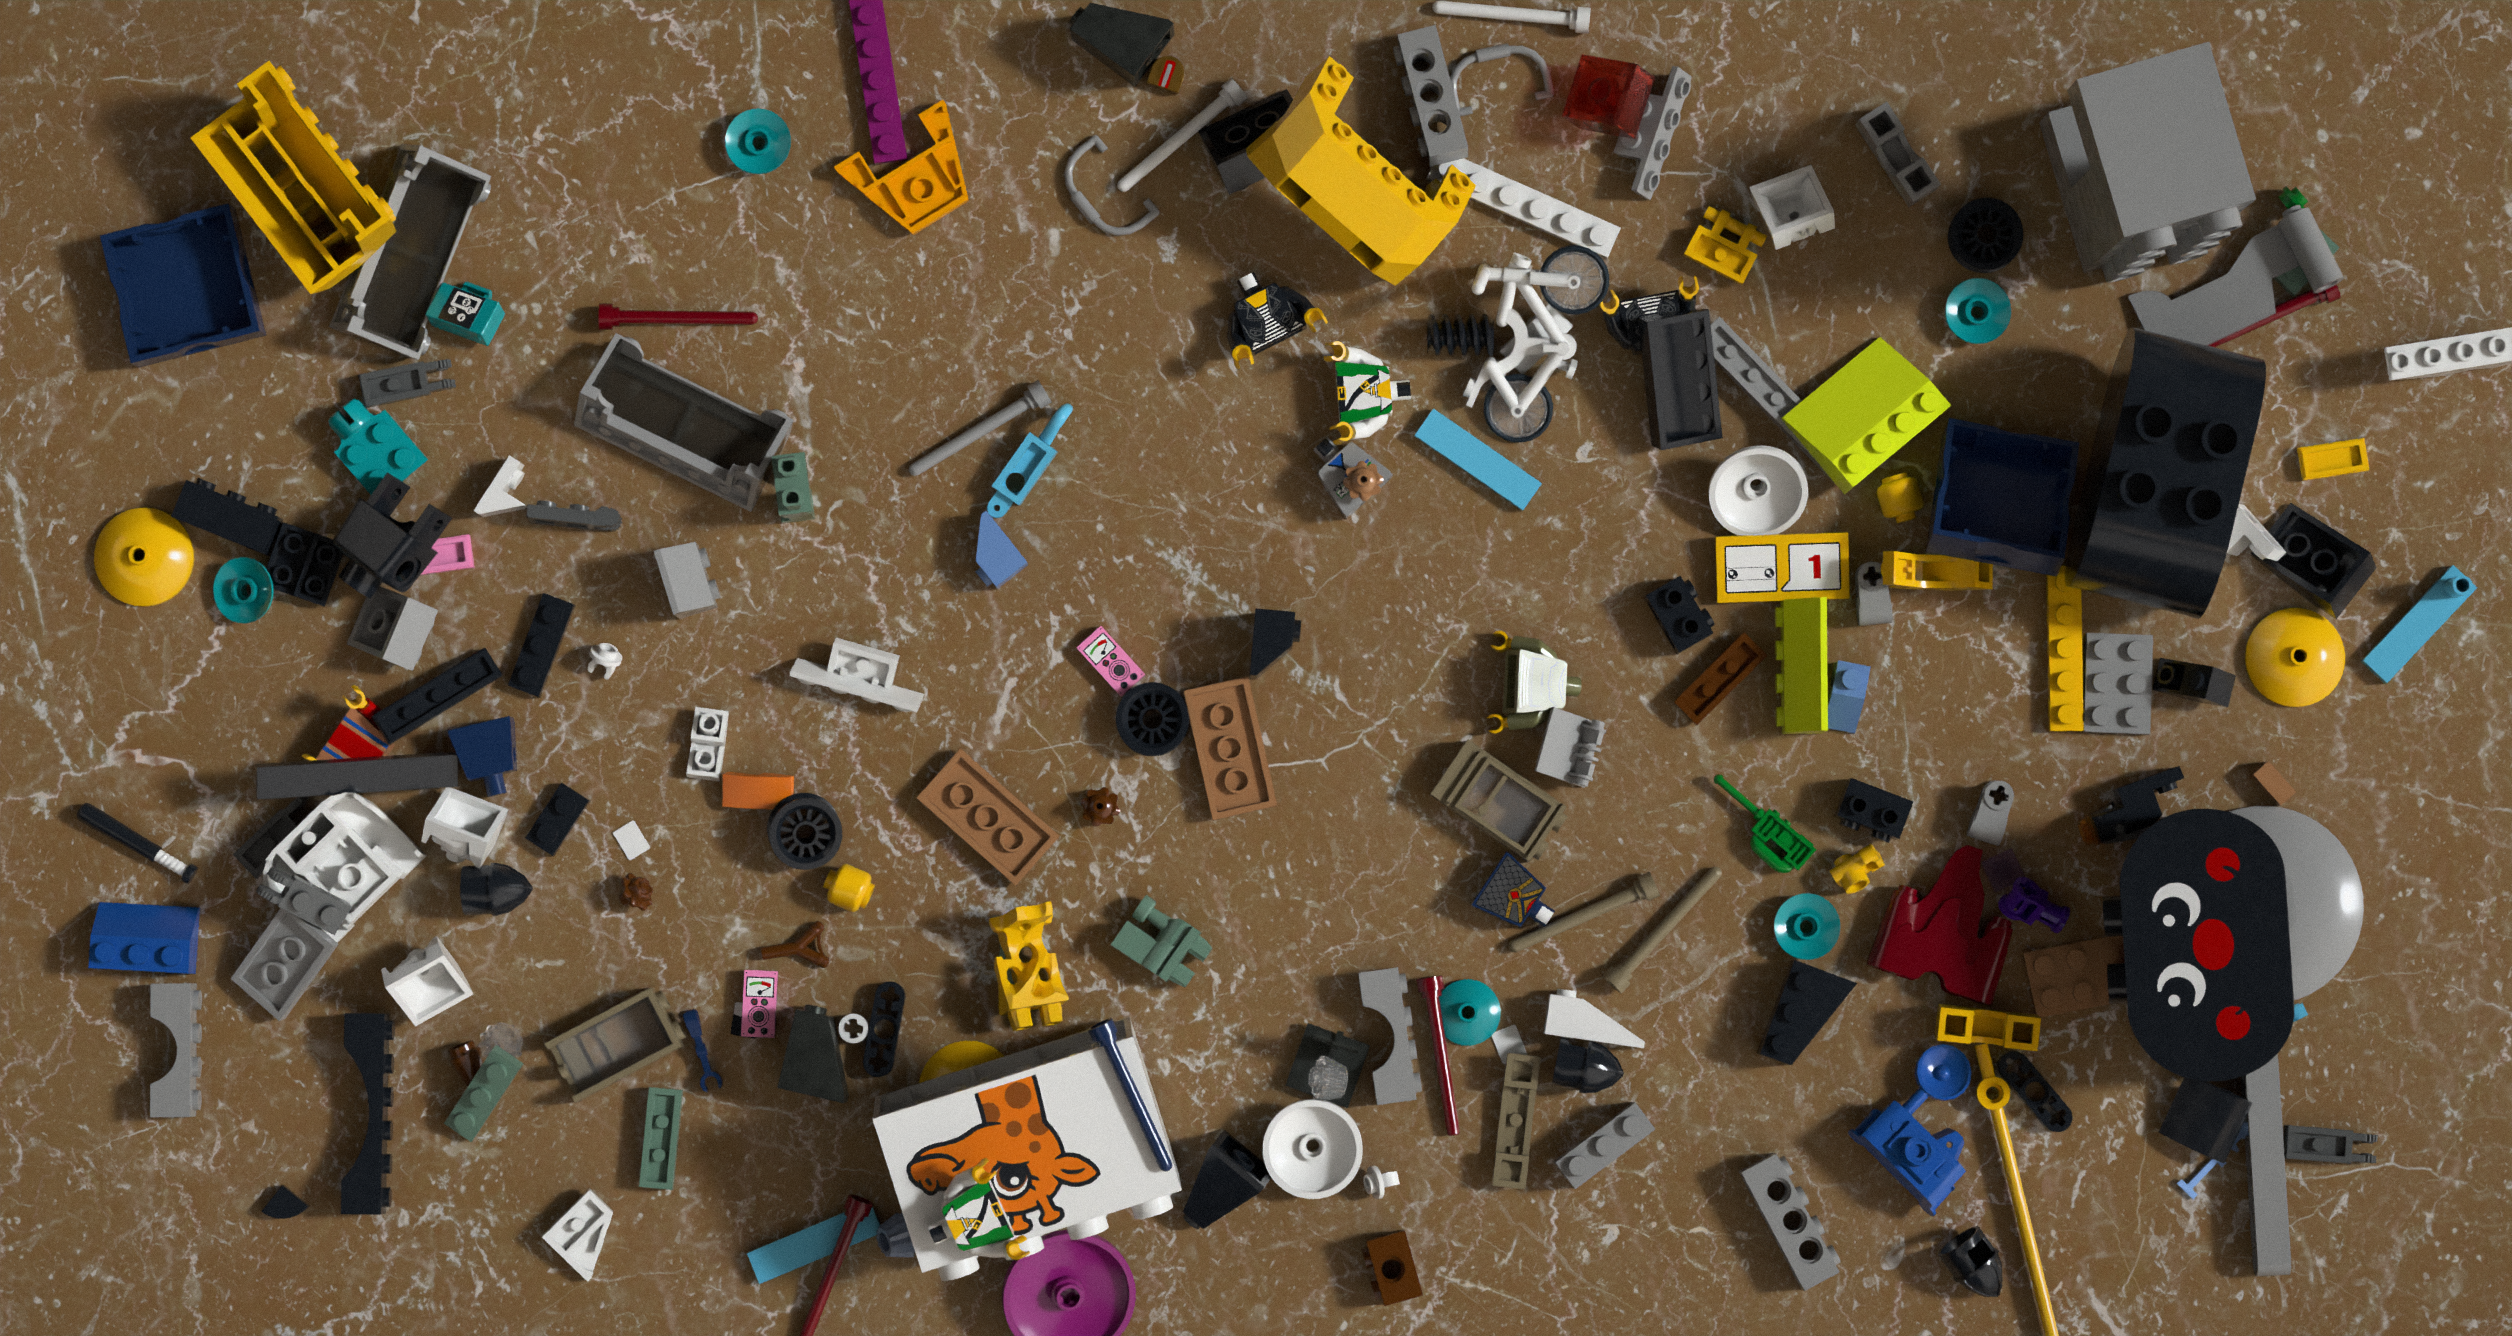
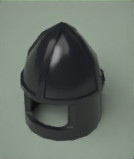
M491 863V865H482L480 869L475 866H463L461 870L460 897L464 915L492 914V916H499L509 913L524 903L533 891V887L527 878L508 865Z
M1561 1037L1552 1086L1577 1090L1579 1093H1597L1613 1086L1623 1077L1624 1071L1618 1059L1605 1046L1590 1040L1588 1048L1569 1044V1038Z
M1974 1226L1961 1232L1942 1247L1938 1256L1953 1275L1955 1282H1959L1967 1290L1983 1297H1998L2000 1295L2003 1277L2002 1262L1998 1255L1999 1251L1992 1246L1980 1227Z

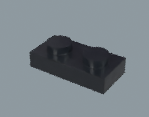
M561 782L525 838L550 855L555 856L590 803V800Z

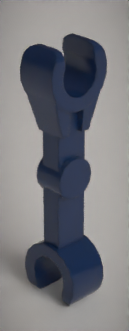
M696 1009L687 1011L683 1014V1018L691 1037L695 1040L696 1053L701 1060L705 1073L700 1079V1086L703 1091L709 1092L705 1081L707 1077L713 1076L717 1079L718 1087L721 1088L723 1085L722 1076L718 1072L712 1071L708 1059V1050L701 1037L703 1034L698 1011Z

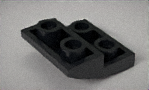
M282 522L266 569L271 576L275 590L325 607L343 553L335 548L333 539Z
M2184 1077L2158 1133L2205 1156L2225 1163L2251 1108L2252 1102L2225 1088H2218L2207 1081L2192 1080Z

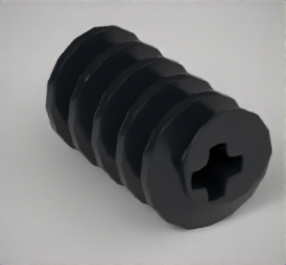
M1429 314L1427 319V353L1430 346H1433L1436 356H1440L1443 346H1446L1449 356H1453L1456 346H1459L1462 355L1466 356L1469 347L1472 346L1476 356L1480 355L1483 347H1486L1489 356H1493L1494 320L1490 323L1487 314H1482L1479 323H1476L1474 315L1469 314L1466 323H1463L1461 315L1456 314L1453 323H1450L1447 314H1443L1440 322L1437 323L1434 314Z

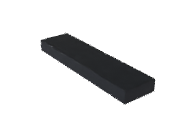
M483 648L374 714L371 718L390 746L498 680L503 675L486 648Z

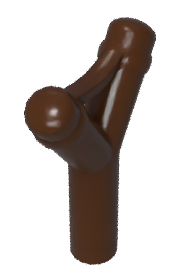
M815 921L794 942L761 947L763 960L797 955L818 967L826 968L829 964V957L824 955L821 947V933L825 929L824 925L820 921ZM816 937L819 952L807 947Z

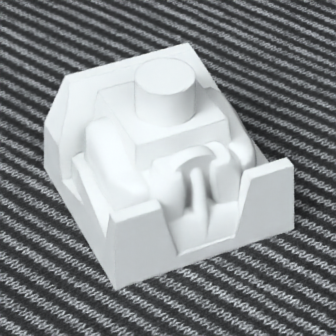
M1812 165L1749 187L1753 202L1764 220L1776 250L1791 245V241L1796 242L1814 235L1817 229L1820 234L1835 229L1834 210Z
M446 787L425 819L421 842L426 843L432 835V840L441 845V850L446 851V857L450 861L463 862L467 859L480 869L496 843L509 809L454 788Z
M437 936L429 942L427 948L412 950L407 958L393 969V972L389 973L385 967L381 969L385 988L415 1026L473 995L458 963Z

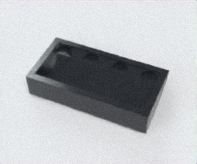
M1683 310L1638 317L1652 446L1659 450H1666L1723 438L1709 310Z

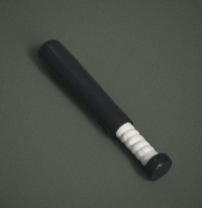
M84 803L79 808L77 819L80 822L151 862L157 861L174 873L181 875V880L184 883L189 884L198 871L196 865H187L175 859L170 854L165 853L159 845L90 803Z

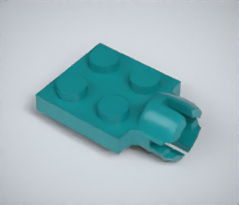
M352 399L342 406L354 420L352 424L349 423L339 410L328 420L329 426L341 440V445L334 453L370 495H372L387 472L403 481L428 460L385 409L381 413L374 415L359 400Z

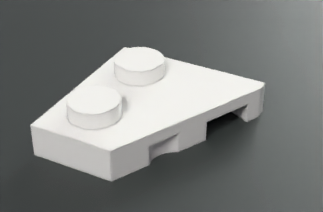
M589 1188L542 1235V1238L587 1282L592 1278L613 1210Z

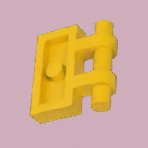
M1708 206L1703 218L1713 222L1714 225L1711 230L1699 225L1683 256L1742 286L1758 256L1746 248L1749 242L1762 247L1767 235L1757 231V226L1749 222L1746 225L1730 217L1731 213L1724 209L1720 212ZM1723 228L1741 237L1738 244L1720 236Z

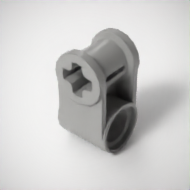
M1871 561L1860 565L1854 576L1858 625L1892 623L1891 597L1888 585H1883L1881 564ZM1868 567L1872 568L1873 573H1878L1879 579L1873 581V586H1870L1869 581L1863 580V574L1868 573Z
M1994 780L1984 785L1977 806L1971 816L1966 836L1996 846L2000 845L2014 799L2013 789L2008 783ZM1998 786L2002 787L2001 793L2005 795L2004 801L1998 800L1995 805L1993 803L1994 798L1989 796L1991 790H1997Z

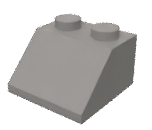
M696 542L654 551L673 615L682 619L718 607L715 599H719L721 596L716 580H709L706 568L711 566L706 548L700 549Z
M379 586L371 599L366 597L347 644L413 671L416 662L421 657L422 648L429 631L434 626L438 610Z

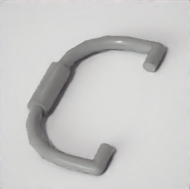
M1508 43L1478 49L1476 53L1464 57L1454 67L1450 76L1460 116L1473 114L1472 106L1460 108L1457 95V80L1461 71L1468 64L1475 61L1480 63L1511 56V54H1523L1531 57L1538 64L1545 85L1544 91L1535 92L1537 101L1554 96L1551 74L1545 60L1535 50L1522 45L1509 46Z
M1094 135L1079 146L1067 161L1064 175L1065 185L1071 195L1070 200L1090 224H1095L1103 232L1116 236L1130 235L1145 227L1160 212L1148 198L1143 204L1149 210V213L1128 227L1117 228L1107 225L1100 219V214L1082 192L1077 191L1073 183L1072 174L1077 160L1095 145L1101 153L1108 149L1099 136Z

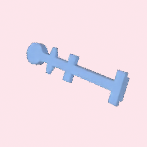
M2248 1122L2243 1123L2231 1148L2235 1152L2239 1151L2236 1143L2241 1138L2246 1139L2245 1136H2249ZM2211 1158L2187 1184L2182 1179L2176 1184L2194 1200L2198 1194L2193 1188L2217 1163L2223 1167L2227 1162L2222 1163Z

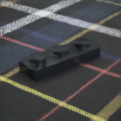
M543 593L508 686L539 698L541 697L575 609V604Z

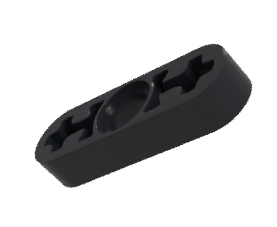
M896 982L881 984L875 993L863 1059L864 1069L873 1077L886 1076L894 1066L906 1000L904 988ZM889 987H894L895 994L900 995L899 1001H893L891 1011H898L897 1018L887 1014L877 1015L878 1008L883 1010L886 1008L887 1002L881 998L882 992H888ZM880 1020H889L894 1026V1033L888 1039H881L875 1033V1026ZM873 1040L879 1044H892L891 1051L887 1049L883 1051V1059L888 1060L887 1067H881L880 1072L874 1071L875 1066L869 1064L870 1058L876 1057L878 1053V1047L871 1048Z
M2008 1051L2002 1054L1997 1062L1999 1074L2040 1123L2052 1132H2062L2068 1129L2073 1119L2070 1108L2027 1057L2017 1051ZM2008 1058L2011 1060L2020 1059L2021 1063L2018 1065V1068L2024 1075L2029 1070L2033 1074V1076L2023 1080L2019 1087L2015 1082L2021 1080L2015 1072L2007 1073L2005 1071L2008 1067L2006 1062ZM2031 1082H2038L2044 1088V1095L2038 1101H2031L2026 1096V1087ZM2050 1096L2054 1099V1102L2049 1103L2052 1109L2055 1111L2063 1110L2064 1112L2061 1117L2063 1120L2062 1125L2058 1123L2051 1125L2049 1123L2052 1116L2046 1108H2043L2041 1113L2037 1110V1107L2044 1105Z

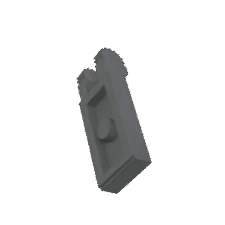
M451 359L429 363L422 361L358 375L364 407L370 408L431 395V392L455 388L456 384L453 379H443L438 382L429 383L427 372L445 371L451 368Z
M537 501L536 505L528 504L526 516L531 524L607 532L608 530L611 532L619 530L622 524L619 512L616 509H612V507L609 509L608 507L601 506L594 512L589 511L590 507L579 504H571L569 509L558 508L556 503L550 501Z
M308 796L297 797L285 809H280L233 854L255 879H258L263 874L266 864L265 859L271 851L299 825L290 816L306 804L309 799Z
M273 867L269 869L267 875L273 881L285 886L281 894L264 885H259L256 890L257 894L266 900L277 904L278 907L335 935L352 908L347 901L294 874L290 876Z
M2284 1125L2283 1141L2284 1157L2286 1159L2351 1164V1161L2376 1163V1156L2372 1154H2352L2353 1141L2373 1144L2378 1141V1135L2353 1133V1130Z

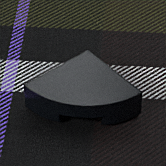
M282 1185L261 1212L273 1218L286 1219L303 1213L310 1205L288 1187Z

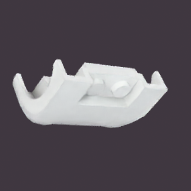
M344 792L334 796L331 795L321 802L271 851L265 859L266 864L263 870L262 884L280 894L285 886L273 881L267 875L269 869L273 867L290 876L294 874L350 903L352 908L335 935L323 930L338 943L355 926L354 923L400 878L404 879L427 855L377 805L359 794Z

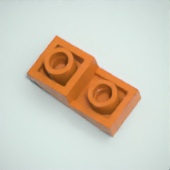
M726 772L723 774L722 807L773 810L781 800L794 794V776L766 772L759 775Z

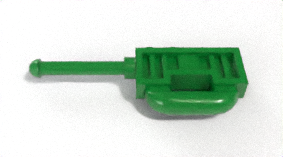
M1718 774L1714 776L1715 784L1722 787L1754 815L1753 818L1757 823L1750 830L1753 833L1750 839L1752 851L1778 873H1788L1793 869L1799 871L1817 850L1813 847V844L1802 834L1799 835L1790 827L1791 823L1787 819L1783 821L1779 817L1780 813L1775 809L1773 811L1770 809L1767 811L1763 808L1759 809L1723 778V775ZM1771 839L1787 854L1781 859L1764 843Z

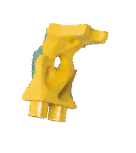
M1051 901L1033 906L1015 907L1004 915L989 919V925L993 932L997 933L1000 942V957L994 958V971L998 982L1000 1016L1008 1015L1013 1031L1026 1030L1033 1026L1030 1011L1039 1010L1042 1026L1057 1025L1063 1021L1061 1005L1069 1000V996L1061 982L1056 953L1047 952L1041 937L1043 926L1050 924L1052 921L1053 908ZM1023 947L1031 949L1032 956L1029 962H1022L1019 958L1020 950ZM1041 968L1045 969L1048 973L1047 982L1040 979L1039 971Z

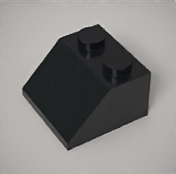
M1255 609L1250 679L1259 678L1292 650L1293 642H1300L1301 620H1295V612Z

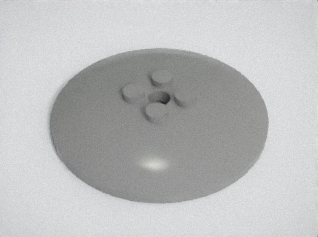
M2252 806L2229 811L2252 821L2263 829L2274 841L2282 856L2286 875L2294 1000H2298L2315 992L2333 979L2348 961L2356 946L2364 912L2363 892L2357 869L2341 842L2327 828L2304 814L2274 806Z

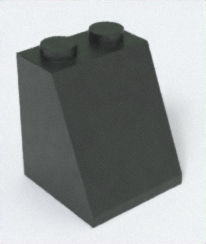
M1089 3L1085 9L1080 7L1069 21L1072 24L1070 27L1072 41L1135 87L1175 35L1174 23L1168 19Z
M805 1004L804 1010H795L777 1088L840 1103L848 1102L849 1093L834 1017L826 1015V1008Z

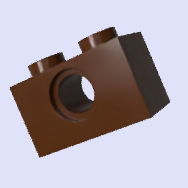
M1405 1230L1366 1240L1367 1248L1362 1249L1366 1267L1374 1268L1377 1280L1370 1282L1376 1301L1382 1299L1384 1306L1423 1296ZM1394 1259L1400 1263L1401 1271L1396 1277L1388 1278L1382 1274L1381 1268L1386 1260Z

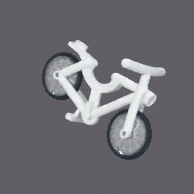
M1570 245L1559 248L1546 258L1541 270L1529 269L1532 260L1518 253H1513L1508 267L1494 268L1488 264H1481L1478 267L1471 287L1475 295H1480L1484 292L1488 280L1502 281L1504 283L1496 323L1500 327L1508 324L1512 327L1515 335V345L1511 353L1502 360L1488 357L1482 366L1477 380L1470 377L1463 396L1468 398L1466 405L1472 408L1481 386L1491 379L1493 385L1485 396L1484 416L1490 429L1504 440L1523 443L1539 437L1547 429L1553 416L1552 398L1544 384L1556 368L1565 371V377L1568 379H1572L1578 361L1571 359L1570 363L1563 360H1567L1575 354L1577 343L1570 334L1562 333L1532 285H1540L1541 293L1545 300L1560 312L1579 315L1595 309L1607 294L1609 272L1603 259L1596 252L1583 246ZM1516 288L1519 289L1550 338L1528 336L1526 324L1520 314L1512 309ZM1526 354L1548 355L1533 377L1524 374L1506 376L1507 372L1520 364Z

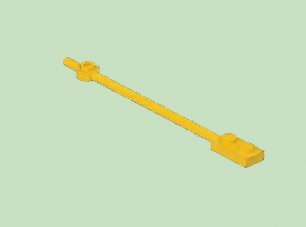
M1988 1044L1976 1045L1975 1050L1982 1075V1080L1976 1087V1099L1982 1107L1989 1109L1991 1112L2045 1336H2059L2003 1109L2010 1099V1088L2003 1079L1995 1076ZM1989 1087H1995L1998 1091L1997 1097L1993 1100L1989 1099L1986 1095Z

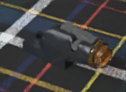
M2180 766L2112 790L2117 803L2114 804V801H2111L2099 810L2083 815V819L2077 821L2078 830L2086 846L2090 844L2097 846L2101 843L2105 845L2138 839L2148 829V826H2152L2162 815L2153 790L2157 789L2158 793L2162 794L2178 788L2176 781L2184 779Z

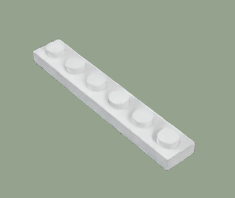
M1464 158L1431 167L1427 176L1428 181L1431 182L1436 178L1441 182L1447 168L1453 164L1476 185L1470 197L1471 200L1573 245L1589 248L1605 259L1608 258L1621 229L1614 224Z

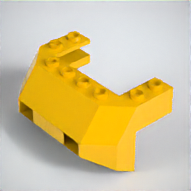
M1329 56L1305 77L1287 112L1246 148L1247 157L1279 192L1373 274L1396 286L1423 263L1458 223L1476 185L1453 164L1447 168L1441 182L1435 178L1427 185L1425 191L1407 179L1397 167L1390 164L1372 145L1364 141L1347 123H1344L1335 115L1354 77L1344 66L1338 64Z
M267 61L237 83L244 99L190 138L310 294L332 288L363 265L396 232L393 224L396 217L382 196L378 198L368 183L363 187L355 178L359 174L358 170L348 158L343 161L335 152L339 146L328 132L323 135L315 126L319 120L308 106L302 109L292 93L296 87L283 67L279 65L275 68L270 61ZM270 144L287 166L272 178L254 156V154ZM327 219L336 231L320 242L312 229Z

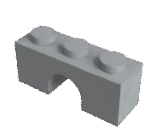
M1888 102L1883 103L1857 121L1855 124L1856 128L1908 207L1916 204L1939 188L1941 183L1924 157L1920 158L1909 145L1904 135L1905 128Z
M1632 1102L1609 1119L1596 1132L1577 1143L1553 1162L1570 1185L1577 1189L1653 1132L1655 1128L1636 1102Z

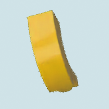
M1883 551L1881 574L1883 585H1888L1889 588L1914 590L1993 589V564L1946 555Z

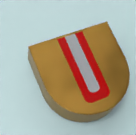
M1163 56L1157 59L1152 66L1147 84L1178 95L1184 80V67L1182 63L1173 56Z

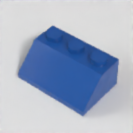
M99 902L90 935L88 968L196 974L200 908Z

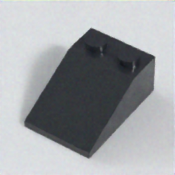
M2292 503L2289 504L2268 531L2286 553L2278 561L2267 558L2262 560L2253 551L2251 552L2252 557L2287 585L2335 619L2338 618L2376 569L2371 552Z

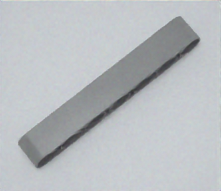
M2277 1053L2273 1059L2261 1068L2241 1076L2242 1098L2252 1102L2244 1122H2248L2249 1133L2248 1136H2245L2252 1261L2256 1277L2290 1275L2291 1273Z

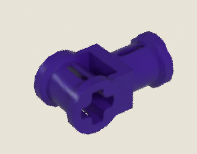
M2026 877L2017 878L2009 894L2003 895L1998 901L2001 912L2009 919L2021 920L2030 926L2037 920L2050 927L2051 931L2057 934L2063 929L2070 915L2069 907H2060L2047 900L2048 892L2039 888L2034 881Z

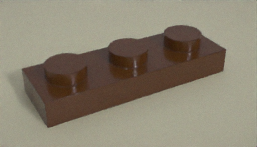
M1745 632L1742 633L1673 703L1697 726L1768 655Z

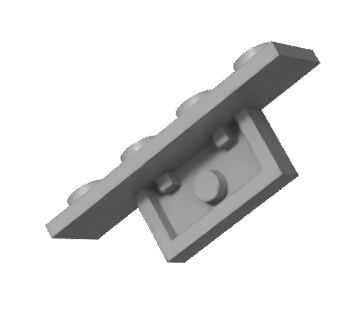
M1672 66L1663 96L1634 90L1614 149V153L1618 156L1640 161L1631 190L1650 201L1653 192L1659 185V174L1664 160L1669 155L1670 142L1674 130L1679 125L1680 112L1684 100L1689 95L1692 76L1677 66Z

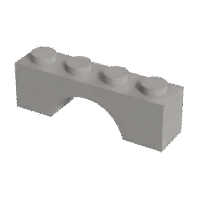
M1398 967L1358 973L1362 1006L1381 1013L1389 1022L1394 1036L1393 1049L1389 1058L1382 1066L1372 1071L1376 1104L1383 1105L1417 1100L1416 1093L1422 1092L1420 1073H1413L1411 1060L1417 1059L1415 1039L1408 1040L1407 1027L1413 1026L1410 1006H1403L1402 994L1408 993L1405 973L1399 974Z
M197 983L150 984V1017L162 1022L170 1029L177 1045L176 1060L171 1070L163 1078L150 1084V1117H196V1110L201 1109L202 1095L200 1090H196V1077H200L202 1072L201 1057H197V1043H201L202 1026L200 1023H197V1010H201L202 993L201 990H197Z

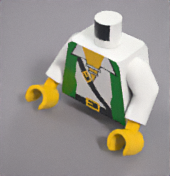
M1339 341L1326 342L1325 346H1331L1334 354L1333 356H1324V360L1326 362L1340 361L1335 362L1340 423L1331 426L1330 430L1337 429L1341 437L1334 440L1333 443L1338 445L1348 440L1370 437L1386 425L1388 417L1392 416V401L1411 399L1410 380L1390 381L1389 367L1384 366L1381 359L1362 349L1344 346Z
M983 1158L975 1167L955 1175L943 1193L944 1201L941 1203V1210L945 1219L929 1225V1232L935 1244L954 1237L959 1250H967L971 1255L991 1258L1010 1257L1013 1260L1022 1259L1030 1254V1251H1022L1018 1244L1026 1241L1027 1238L1021 1235L1013 1240H1009L1014 1237V1230L991 1182V1179L997 1172H986L983 1167L989 1160Z

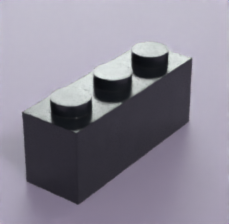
M197 478L196 483L188 480L185 481L171 517L269 556L284 520L275 516L277 509L260 502L257 508L245 504L247 497L228 490L226 496L215 492V484Z

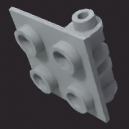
M1551 707L1534 771L1583 788L1588 787L1589 781H1593L1592 776L1595 764H1592V762H1598L1599 760L1594 757V753L1601 752V749L1596 746L1601 745L1603 736L1607 731L1604 729L1605 723L1594 719L1589 720Z

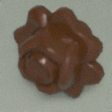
M1106 787L1100 790H1088V798L1081 800V805L1084 809L1083 819L1091 820L1094 827L1101 824L1110 825L1114 822L1113 816L1120 814V809L1117 806L1118 796L1115 793L1109 794V789Z
M632 873L627 874L621 880L623 891L619 896V900L624 906L630 905L645 911L652 905L651 895L653 894V888L646 878L636 877Z

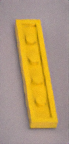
M2061 566L2057 577L2046 575L2049 732L2084 731L2081 589L2066 586V566Z

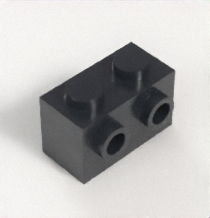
M1681 576L1644 597L1677 655L1713 634L1711 627L1715 625L1707 609L1700 610L1694 600L1698 597V594L1689 579L1683 581Z
M1849 778L1834 816L1841 819V826L1858 831L1861 826L1872 831L1871 837L1889 843L1891 838L1895 840L1900 839L1914 801Z

